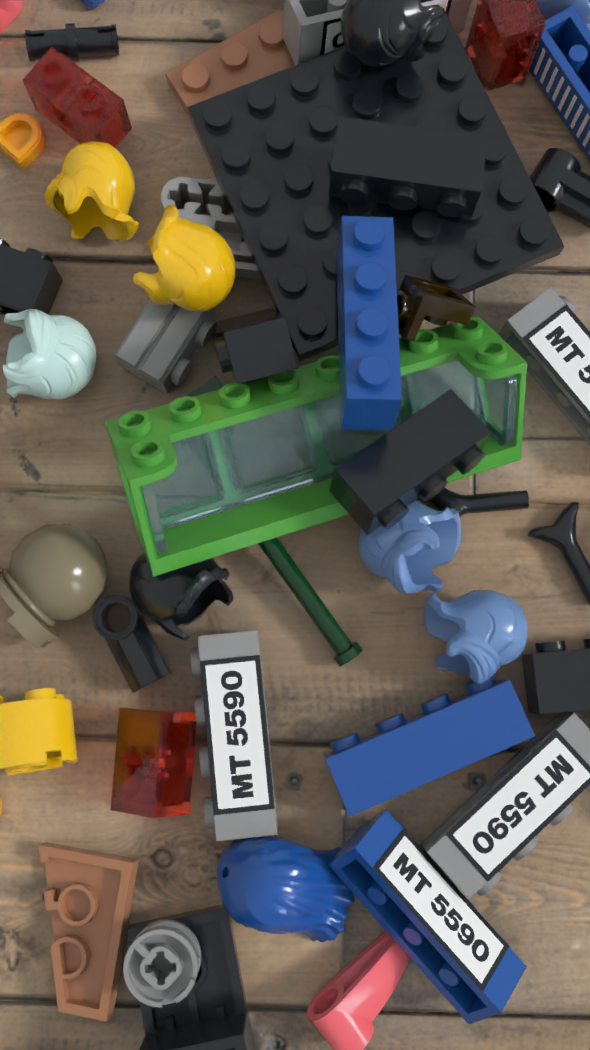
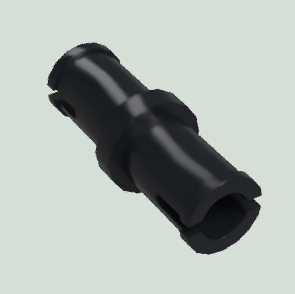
M66 23L65 29L25 30L26 48L30 62L70 58V62L74 63L80 62V57L119 56L116 24L76 28L75 23Z

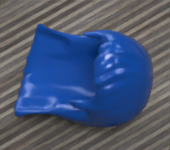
M272 836L236 839L222 851L217 864L216 878L223 905L229 915L237 923L260 932L270 934L299 932L309 937L312 941L325 942L327 940H335L336 936L344 931L343 922L348 918L346 908L354 903L355 898L353 892L328 865L342 849L339 847L332 850H315L290 840Z

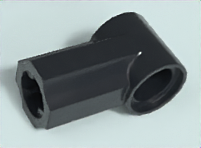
M560 148L546 150L530 175V179L546 211L554 212L558 209L590 228V176L581 171L579 161L569 152Z
M113 595L104 598L97 604L93 612L94 627L105 638L132 693L172 673L144 620L143 613L138 610L131 598ZM117 604L126 606L131 616L128 627L121 632L113 630L107 620L110 609Z

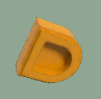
M15 113L7 116L0 122V151L24 171L44 150L45 136L40 124L34 117L25 113Z

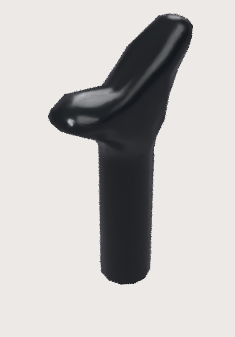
M443 488L432 498L440 511L448 506L449 509H457L460 517L467 513L528 509L529 507L527 490L461 495Z
M572 502L560 513L552 526L535 527L528 532V537L549 542L560 549L590 605V565L576 537V516L579 502Z

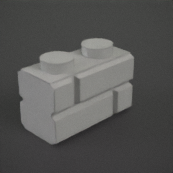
M149 300L114 356L124 370L168 394L173 384L181 386L187 379L193 366V362L189 359L197 346L205 347L212 339V334L217 329V322L214 321L216 318L214 308L203 312H192L176 304L155 305Z

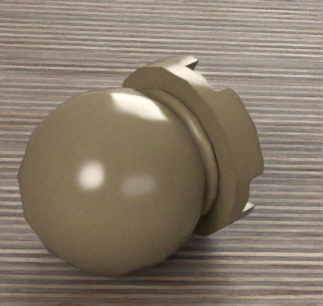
M46 524L25 535L12 551L9 568L3 569L0 567V596L14 611L7 618V621L36 648L41 646L44 649L59 636L54 626L57 620H73L87 612L104 593L108 566L105 554L98 541L85 531L70 524Z

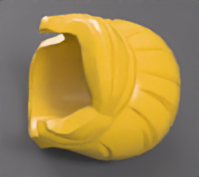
M91 141L71 148L65 156L61 173L52 179L45 192L46 205L71 224V238L76 241L86 238L92 228L100 227L109 240L121 242L130 240L139 228V223L128 215L135 194V178L124 156L113 146L105 142Z
M174 204L167 205L155 234L146 243L149 249H151V254L159 267V271L155 274L137 272L133 276V282L147 292L149 300L155 305L176 304L192 312L211 310L226 299L234 284L236 263L231 248L218 232L205 224L179 217L177 207Z

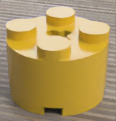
M55 688L26 691L24 693L25 700L5 702L4 697L0 696V769H5L7 776L63 767L62 761L71 764L78 762L71 700L65 699L63 694H56Z

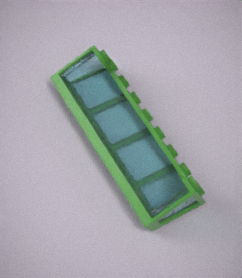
M479 316L471 317L468 325L454 322L430 330H419L414 341L399 338L402 401L393 428L452 389L491 431V434L482 449L485 456L481 462L464 475L456 471L446 479L448 483L521 460L527 362ZM339 355L325 356L318 359L317 362L297 367L298 369L236 384V382L229 383L215 391L194 397H180L169 404L144 411H130L123 414L120 418L105 421L138 538L153 577L349 515L329 491L334 469L390 430L340 429Z

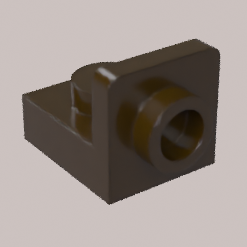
M405 275L400 289L397 291L399 335L405 340L414 341L423 320L439 326H446L448 321L468 325L476 307L455 287Z

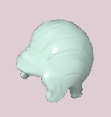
M27 309L19 313L5 314L4 323L23 329L21 333L15 335L9 342L6 355L7 364L3 365V372L7 378L6 393L13 398L18 394H25L43 399H64L77 394L88 385L95 370L96 346L89 331L83 324L71 317L48 315L37 309Z

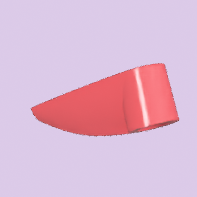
M387 931L381 934L343 968L313 998L307 1009L308 1019L333 1050H363L374 1033L373 1020L394 992L406 969L410 957Z

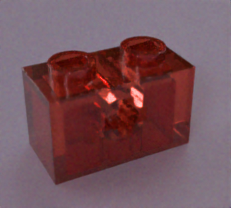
M478 0L466 48L485 91L525 80L546 26L536 0Z
M53 47L47 51L22 80L35 110L80 144L97 141L108 143L116 148L132 129L124 99Z
M119 708L110 810L150 818L190 814L197 723L195 712L157 708Z

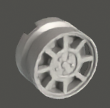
M165 919L148 924L138 933L126 953L123 965L126 985L137 1000L151 1007L162 1008L163 1005L180 1002L189 994L195 984L202 956L200 944L195 934L186 925L175 920Z

